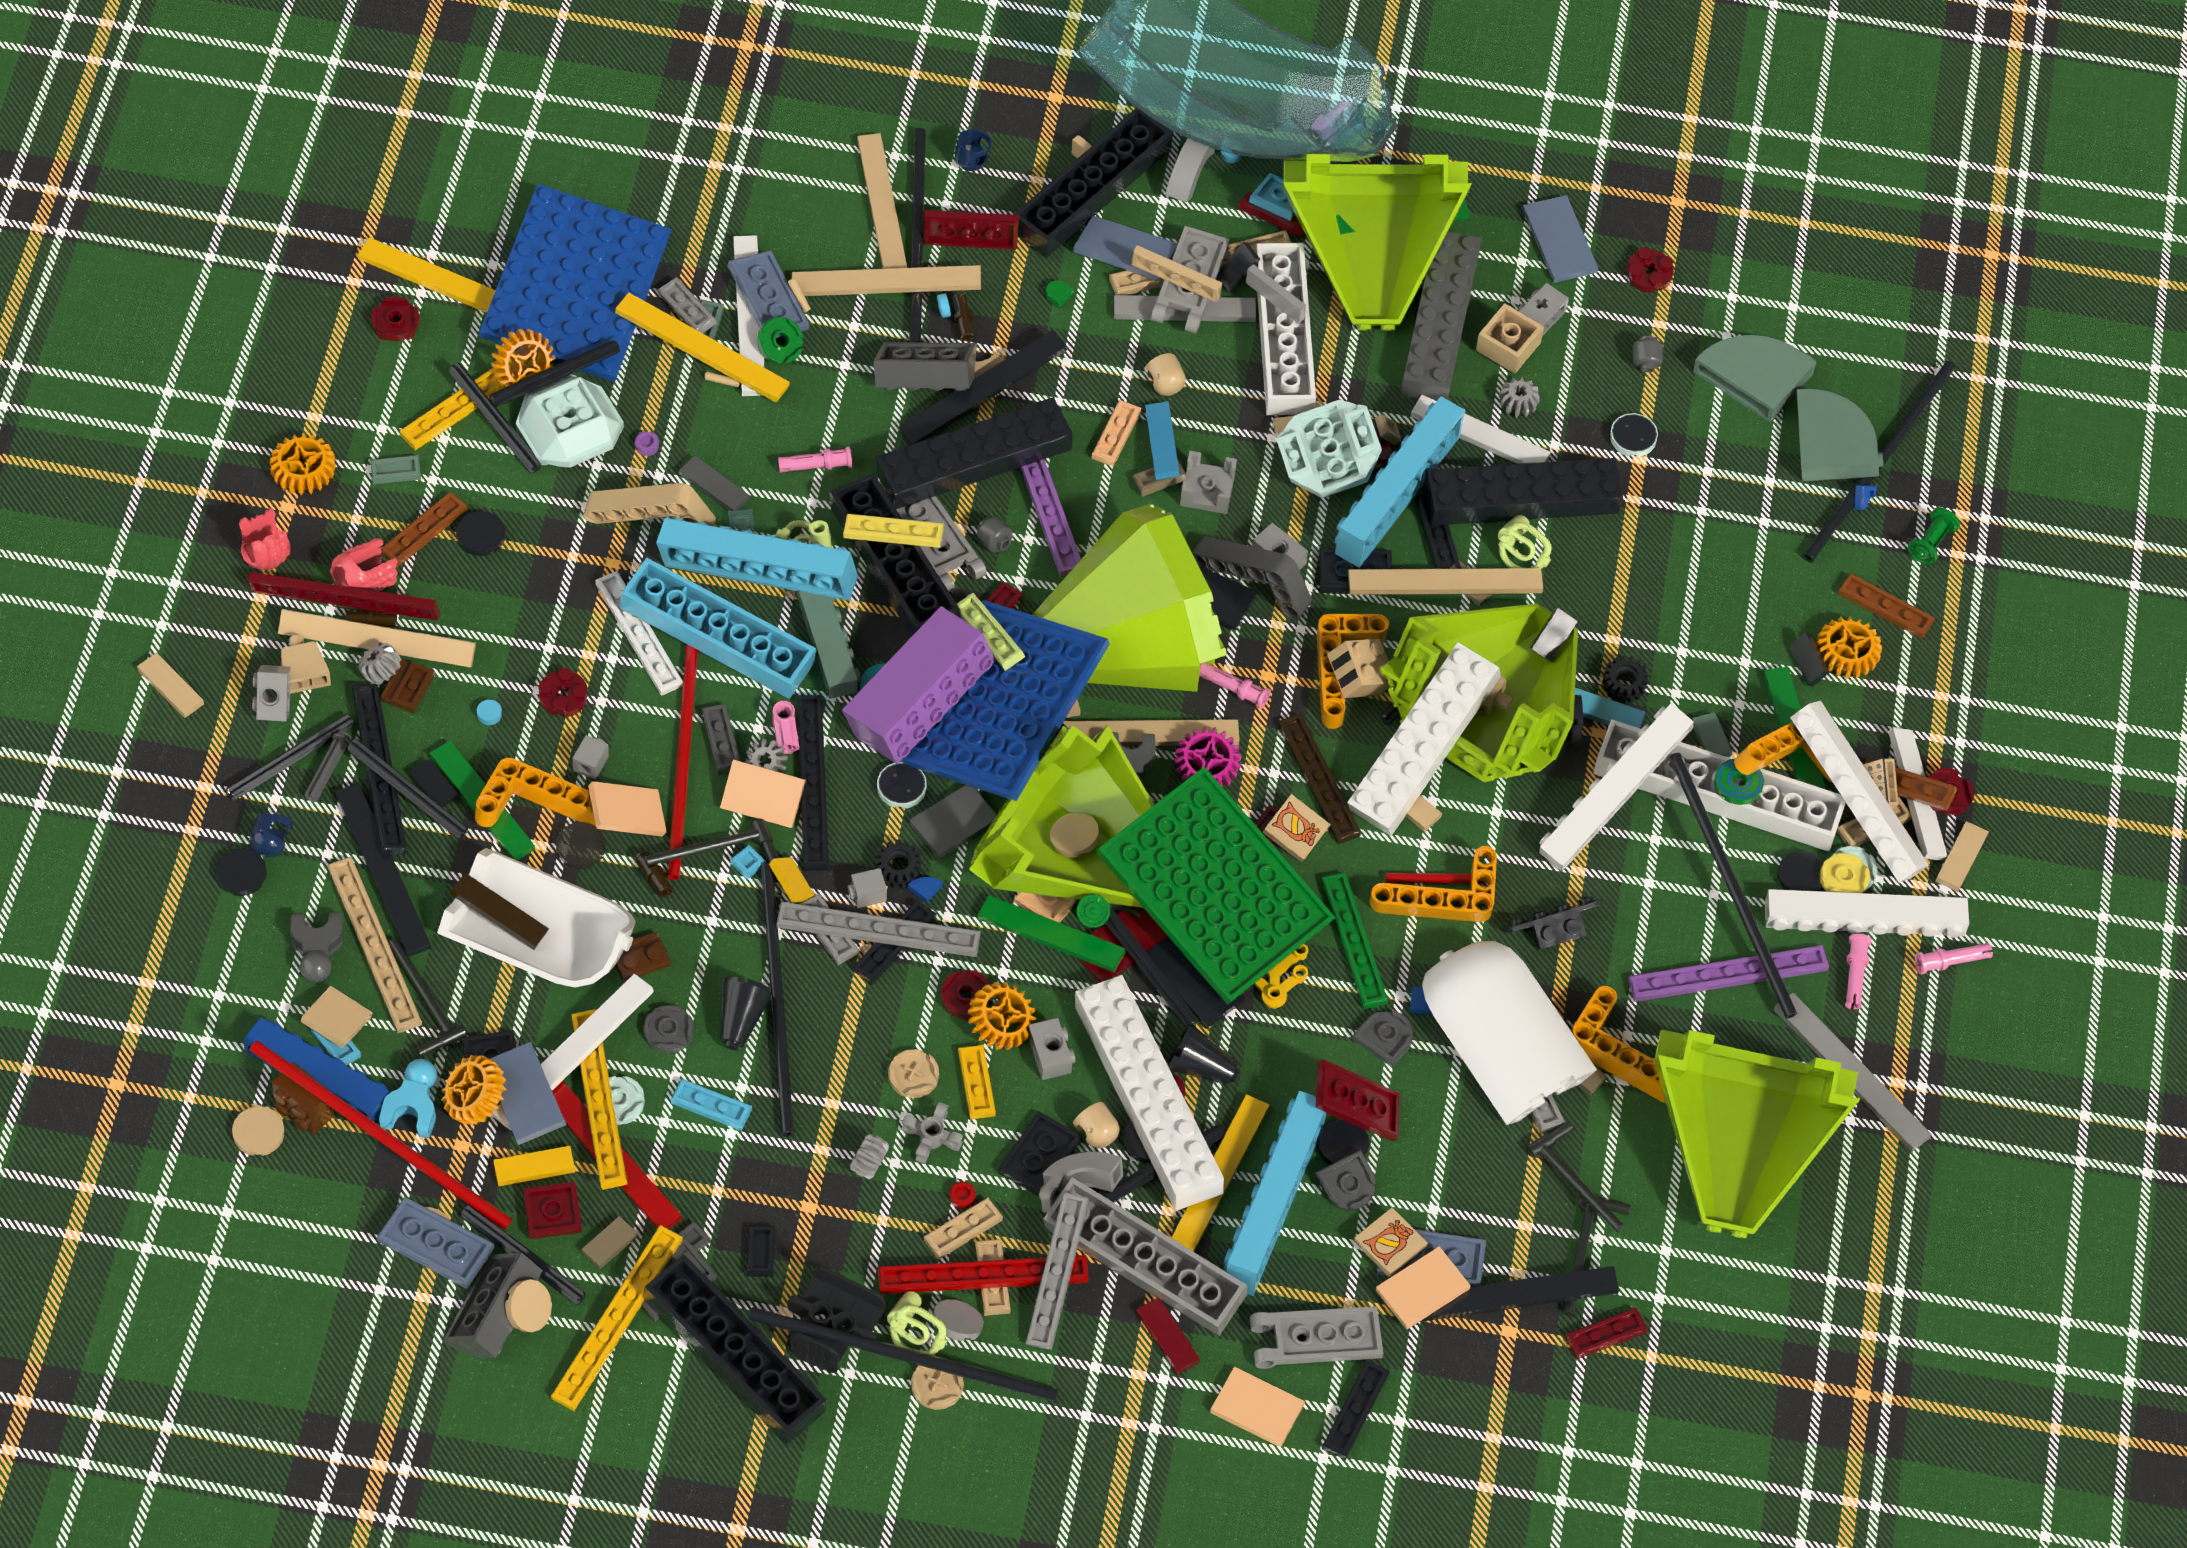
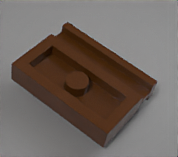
M402 658L399 663L401 667L395 671L396 675H392L381 695V702H389L392 706L414 714L435 676V670L415 662H407Z
M654 932L634 939L630 949L623 951L615 965L623 983H625L634 974L641 977L671 966V960L659 938L658 932Z

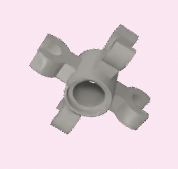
M939 1102L933 1117H928L923 1121L905 1114L901 1130L908 1134L920 1136L921 1143L916 1151V1161L925 1164L931 1149H936L941 1144L954 1151L960 1150L963 1143L961 1141L963 1135L944 1130L943 1123L948 1115L947 1109L949 1105ZM935 1131L937 1134L929 1135L927 1132Z

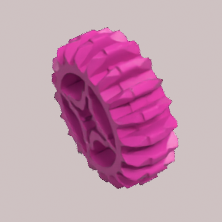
M1206 726L1203 727L1202 733L1196 728L1193 730V736L1187 733L1184 738L1185 741L1180 740L1178 744L1179 749L1175 750V755L1178 758L1174 760V764L1179 766L1176 771L1177 774H1184L1182 781L1185 782L1197 772L1191 767L1189 761H1192V764L1197 765L1201 769L1205 767L1206 762L1204 760L1210 751L1211 760L1208 762L1206 769L1209 772L1221 770V768L1224 769L1212 776L1222 787L1223 784L1229 786L1231 779H1236V771L1240 770L1241 764L1238 763L1241 760V754L1237 753L1239 746L1232 745L1234 742L1233 737L1225 739V731L1219 735L1217 734L1216 727L1212 729V732H1208ZM1207 744L1204 749L1192 750L1198 745ZM1215 746L1220 748L1227 758H1223V755L1218 754Z

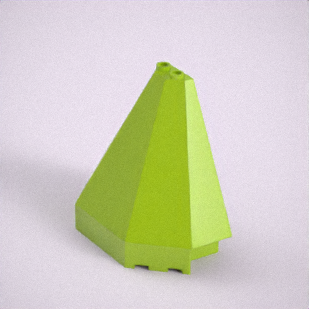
M1306 154V161H1284L1282 190L1352 325H1357V330L1361 331L1371 330V327H1381L1383 331H1393L1396 325L1401 324L1472 183H1468V162H1448V155H1425L1422 165L1330 164V154ZM1336 215H1340L1355 232L1341 235Z
M1152 503L1123 512L1032 614L1033 616L1108 639L1110 645L1087 683L1197 692L1200 665L1205 662L1210 665L1214 664L1215 659L1227 655L1226 649L1218 636L1222 634L1218 617L1214 614L1210 603L1214 601L1212 592L1173 514H1165V510L1160 507L1154 508Z
M1540 604L1410 617L1393 655L1394 658L1380 669L1382 675L1387 677L1390 685L1388 691L1394 707H1398L1402 718L1400 723L1402 724L1457 643L1462 644L1498 666L1500 674L1506 679V689L1503 693L1514 698L1512 705L1508 711L1495 705L1489 715L1476 712L1446 758L1483 782L1493 781L1496 778L1519 776L1527 772H1540L1553 760H1556L1573 724L1578 629L1576 627L1572 629L1552 662H1549L1530 649V646L1552 614L1551 611Z
M1073 725L1068 729L1063 726L1059 730L1044 756L1040 759L1038 766L1017 801L1007 799L974 849V856L971 860L972 865L969 868L971 872L993 887V889L1079 900L1090 894H1097L1104 897L1110 904L1142 907L1096 853L1099 847L1154 806L1108 725L1092 739ZM1085 813L1093 817L1098 823L1100 831L1098 845L1087 854L1084 852L1079 854V857L1074 858L1065 857L1057 853L1050 839V831L1054 823L1067 814Z
M1661 1029L1653 1061L1701 1222L1707 1225V1231L1721 1233L1722 1229L1732 1231L1731 1236L1746 1239L1747 1234L1753 1235L1859 1102L1860 1098L1853 1097L1858 1072L1842 1069L1840 1062L1816 1057L1806 1064L1714 1044L1715 1035L1692 1030L1685 1034Z

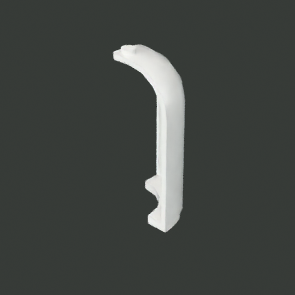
M485 848L477 853L469 875L548 927L547 934L536 949L533 950L456 898L444 910L437 932L440 935L554 983L579 987L593 984L611 971L623 951L630 949L633 941L631 934L636 921L632 914L621 905L603 896Z
M1478 941L1456 952L1452 950L1445 952L1439 958L1441 961L1425 973L1422 986L1425 1000L1433 1016L1506 1125L1521 1121L1545 1103L1544 1097H1548L1554 1092L1559 1095L1581 1084L1597 1071L1524 961L1511 948L1495 941Z

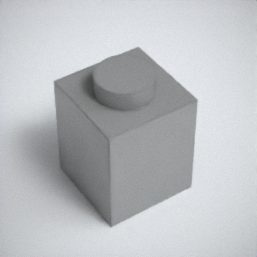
M586 735L572 758L573 771L596 780L609 758L608 744L600 738H592Z
M880 868L851 875V885H848L847 888L850 900L855 899L857 908L887 902V888Z

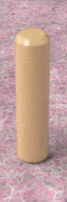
M796 279L789 280L788 284L803 312L809 311L811 308Z
M711 372L705 373V380L734 387L740 386V382L731 377Z

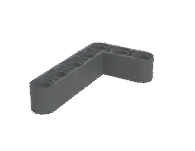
M1203 536L1191 551L1197 564L1208 570L1270 584L1281 611L1292 620H1298L1312 602L1311 595L1296 562L1286 554Z

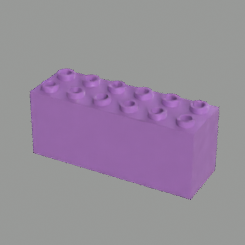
M941 606L842 711L856 738L898 764L926 736L927 732L943 718L945 713L953 705L957 704L963 694L974 686L982 674L991 668L996 659L983 632Z

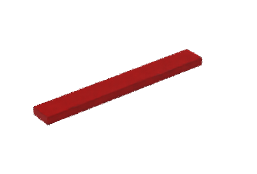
M562 1081L552 1092L566 1126L596 1159L588 1109ZM621 1147L628 1184L619 1187L656 1229L660 1225L669 1229L681 1221L682 1215Z
M1087 1255L1075 1256L1069 1284L1088 1283ZM1047 1257L878 1267L880 1294L905 1293L907 1291L931 1292L1038 1286L1041 1284Z

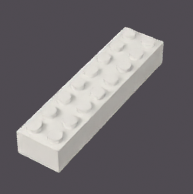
M1258 243L1256 254L1260 260L1256 266L1306 304L1304 320L1298 324L1257 292L1266 415H1298L1314 409L1316 402L1304 243Z
M1457 643L1347 802L1350 811L1389 836H1392L1500 679L1499 667L1462 644Z

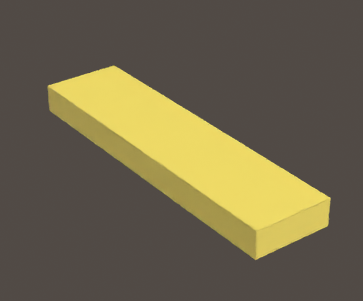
M847 514L843 535L844 538L940 548L944 523Z

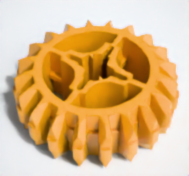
M517 329L516 334L512 331L509 332V339L501 337L503 344L495 345L498 353L492 354L496 361L490 363L493 368H496L493 372L494 376L499 377L498 382L506 388L553 367L554 365L550 361L556 358L553 354H550L554 349L548 345V339L542 337V334L533 332L531 329H526L525 332L522 329ZM522 345V347L519 350L514 351L516 348ZM537 353H538V361H537V364H536V362H535V357H536V355H537ZM517 357L521 358L522 360L525 359V361H527L529 365H527L526 363H521V361L518 360ZM509 358L511 359L510 368H508ZM532 371L529 375L525 376L527 372Z
M305 433L300 438H297L294 434L292 440L285 437L284 444L277 443V450H272V458H270L271 475L274 477L276 484H281L283 490L289 488L291 494L296 490L299 491L301 496L304 491L312 494L314 488L321 491L322 484L328 485L329 479L333 478L336 468L335 455L331 451L329 444H325L322 438L316 441L314 434L310 438H307Z
M1851 616L1847 621L1840 617L1837 622L1832 619L1829 625H1825L1818 634L1816 645L1826 666H1828L1829 672L1834 670L1837 677L1845 674L1846 679L1850 675L1857 679L1860 673L1866 676L1869 670L1873 671L1880 660L1882 651L1880 637L1876 636V629L1869 630V623L1863 625L1861 624V619L1855 622ZM1840 637V640H1837L1836 643H1830L1832 640ZM1862 652H1867V654L1863 657H1857L1858 655H1861Z
M997 981L991 986L989 984L985 985L982 990L975 993V998L970 1001L972 1007L968 1010V1014L973 1017L969 1019L968 1023L975 1024L976 1027L972 1033H980L978 1041L986 1039L987 1047L995 1043L996 1050H1000L1003 1046L1006 1050H1009L1013 1046L1018 1047L1029 1038V1025L1033 1024L1036 1020L1031 1014L1035 1012L1036 1008L1028 1006L1032 999H1024L1025 991L1018 993L1017 985L1009 988L1008 982H1003L1000 986ZM998 999V1003L991 1008L986 1007L988 1000ZM1018 1024L1015 1032L1006 1033L1009 1025Z
M471 1055L469 1058H462L461 1064L455 1063L454 1071H448L450 1076L448 1080H443L446 1083V1087L441 1090L445 1094L441 1101L444 1102V1109L453 1119L463 1124L477 1125L478 1122H485L486 1116L493 1117V1110L499 1109V1101L504 1100L501 1094L507 1089L503 1086L506 1081L504 1076H502L504 1071L498 1067L499 1065L495 1061L485 1056Z

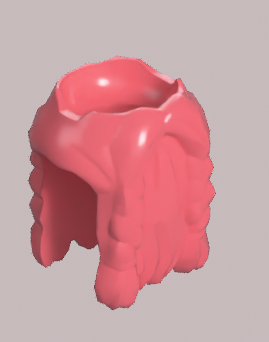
M272 508L266 510L264 514L256 515L255 518L251 517V520L243 517L239 522L243 539L241 545L242 557L250 567L259 570L277 568L285 562L291 551L286 530L280 531L276 527V513Z
M375 538L362 545L349 548L347 551L336 556L332 561L330 573L335 581V585L380 591L396 583L398 573L396 566L398 561L394 558L380 564L382 561V557H380L382 553L381 546L384 541L380 538ZM374 567V568H372V569H370V570L363 571V570H365V569H367V568Z

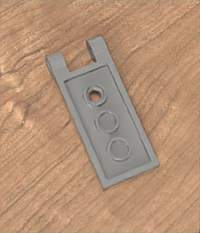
M1185 226L1172 261L1216 280L1230 239ZM1164 280L1152 312L1151 321L1163 324L1167 309L1170 307L1190 313L1185 331L1197 334L1208 299L1194 292H1183L1184 288Z
M936 496L896 509L901 518L905 520L944 523L941 547L946 548L947 551L940 552L938 551L939 548L920 547L949 593L955 590L953 579L947 573L966 564L972 579L977 580L987 575L984 563L974 552Z
M1377 1306L1274 1313L1258 1312L1250 1316L1252 1332L1264 1333L1271 1329H1274L1276 1348H1261L1254 1352L1255 1366L1260 1369H1267L1281 1364L1383 1358L1384 1353ZM1300 1334L1305 1335L1307 1340L1301 1342L1297 1339V1336Z

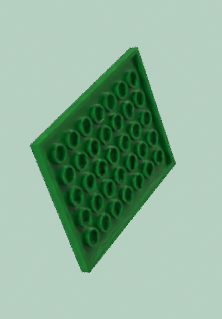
M1205 767L1201 768L1096 851L1098 856L1227 1005L1336 918Z

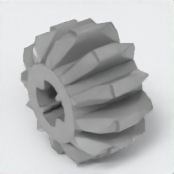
M1523 377L1519 381L1512 378L1510 383L1505 382L1500 391L1501 408H1506L1507 415L1513 412L1516 418L1519 414L1527 417L1529 412L1534 413L1537 404H1539L1538 387L1533 386L1532 380L1524 382Z
M379 642L375 647L370 646L368 651H364V656L359 659L360 664L358 668L367 681L380 685L384 680L389 681L392 675H396L395 671L401 667L399 664L401 658L391 645Z
M762 739L761 747L757 743L752 744L756 750L755 752L750 750L746 752L747 755L752 756V759L746 760L745 763L773 771L778 769L785 771L787 768L781 762L787 761L788 757L780 756L785 749L782 746L776 748L777 742L774 740L768 745L767 740ZM763 756L772 759L771 763L765 764L762 762Z
M866 1135L850 1164L851 1170L862 1178H873L889 1149V1144L877 1135Z

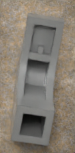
M1191 134L1188 137L1173 168L1165 195L1184 202H1188L1193 197L1200 172L1206 160L1214 154L1216 145L1213 144L1212 140L1195 134Z
M1083 1152L1064 1157L1050 1165L1043 1173L1044 1185L1039 1192L1042 1211L1048 1213L1072 1177L1088 1187L1112 1192L1123 1177L1122 1157L1104 1152Z

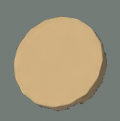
M1085 813L1067 814L1059 818L1052 826L1050 831L1051 843L1056 852L1065 857H1079V854L1084 852L1087 854L1098 845L1100 839L1098 823L1093 817Z
M905 1050L893 1058L888 1068L889 1083L893 1090L901 1096L921 1098L930 1094L937 1086L939 1080L938 1064L934 1057L923 1053L922 1050Z
M257 1106L248 1108L241 1112L234 1120L232 1127L234 1143L239 1150L247 1155H268L275 1151L283 1142V1120L277 1112L268 1107Z
M527 1279L516 1282L508 1292L510 1294L509 1298L505 1302L506 1316L510 1324L521 1332L538 1331L547 1324L551 1315L552 1303L550 1294L539 1281Z
M918 1365L911 1379L912 1394L917 1402L926 1408L934 1410L946 1409L954 1405L961 1397L964 1388L963 1377Z

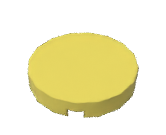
M1837 853L1824 861L1820 871V883L1826 892L1864 893L1870 881V870L1862 863L1863 860L1858 856L1850 853Z

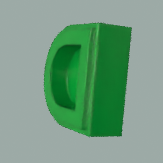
M1052 281L1046 287L1047 300L1058 308L1074 294V288L1063 281Z

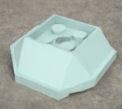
M572 374L525 394L516 421V430L524 443L541 462V465L550 464L569 468L612 450L624 428L622 418L603 388Z
M1337 400L1293 416L1284 431L1276 438L1290 481L1321 498L1367 483L1382 451L1367 406L1356 405L1343 400Z

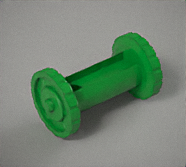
M1934 508L1930 513L1932 524L1921 539H1913L1908 544L1909 554L1921 564H1934L1938 558V553L1935 549L1946 533H1955L1960 528L1958 517L1946 508Z
M1090 894L1083 897L1078 903L1077 916L1085 926L1096 928L1104 925L1109 919L1110 907L1112 906L1104 897Z

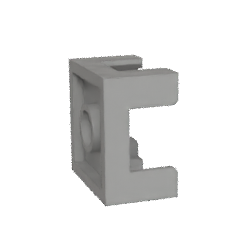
M1189 451L1186 471L1187 480L1183 481L1180 506L1227 514L1237 459L1226 457L1224 467L1201 464V453Z

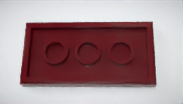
M925 210L923 244L1017 250L1019 215Z
M1136 907L1142 910L1139 917L1125 911L1117 914L1145 951H1148L1168 937L1142 907ZM1106 924L1090 934L1123 947ZM1126 950L1115 972L1076 958L1099 983L1119 976L1135 964V961Z
M1324 1059L1317 1062V1109L1390 1141L1398 1139V1092Z

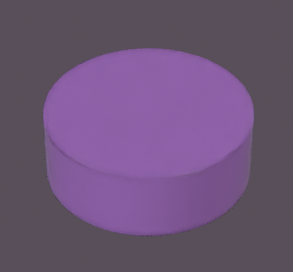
M649 431L639 433L635 438L636 451L643 456L655 454L659 449L657 435Z

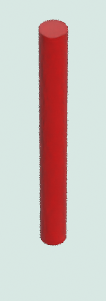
M1386 873L1385 876L1386 883L1471 884V874ZM1485 881L1477 882L1478 884H1486Z

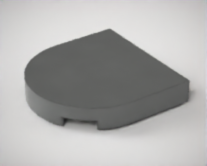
M1375 1012L1353 1034L1352 1040L1393 1068L1411 1047L1413 1030L1410 1021L1399 1012Z
M1361 1150L1315 1173L1329 1201L1342 1210L1353 1211L1363 1208L1370 1202L1375 1193V1175Z

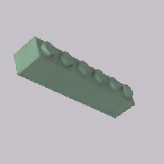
M800 590L795 591L811 644L816 648L815 656L828 698L832 699L858 693V683L861 682L860 672L858 668L854 669L852 663L855 662L852 648H847L848 636L846 629L840 626L839 622H842L839 608L834 607L833 602H835V598Z

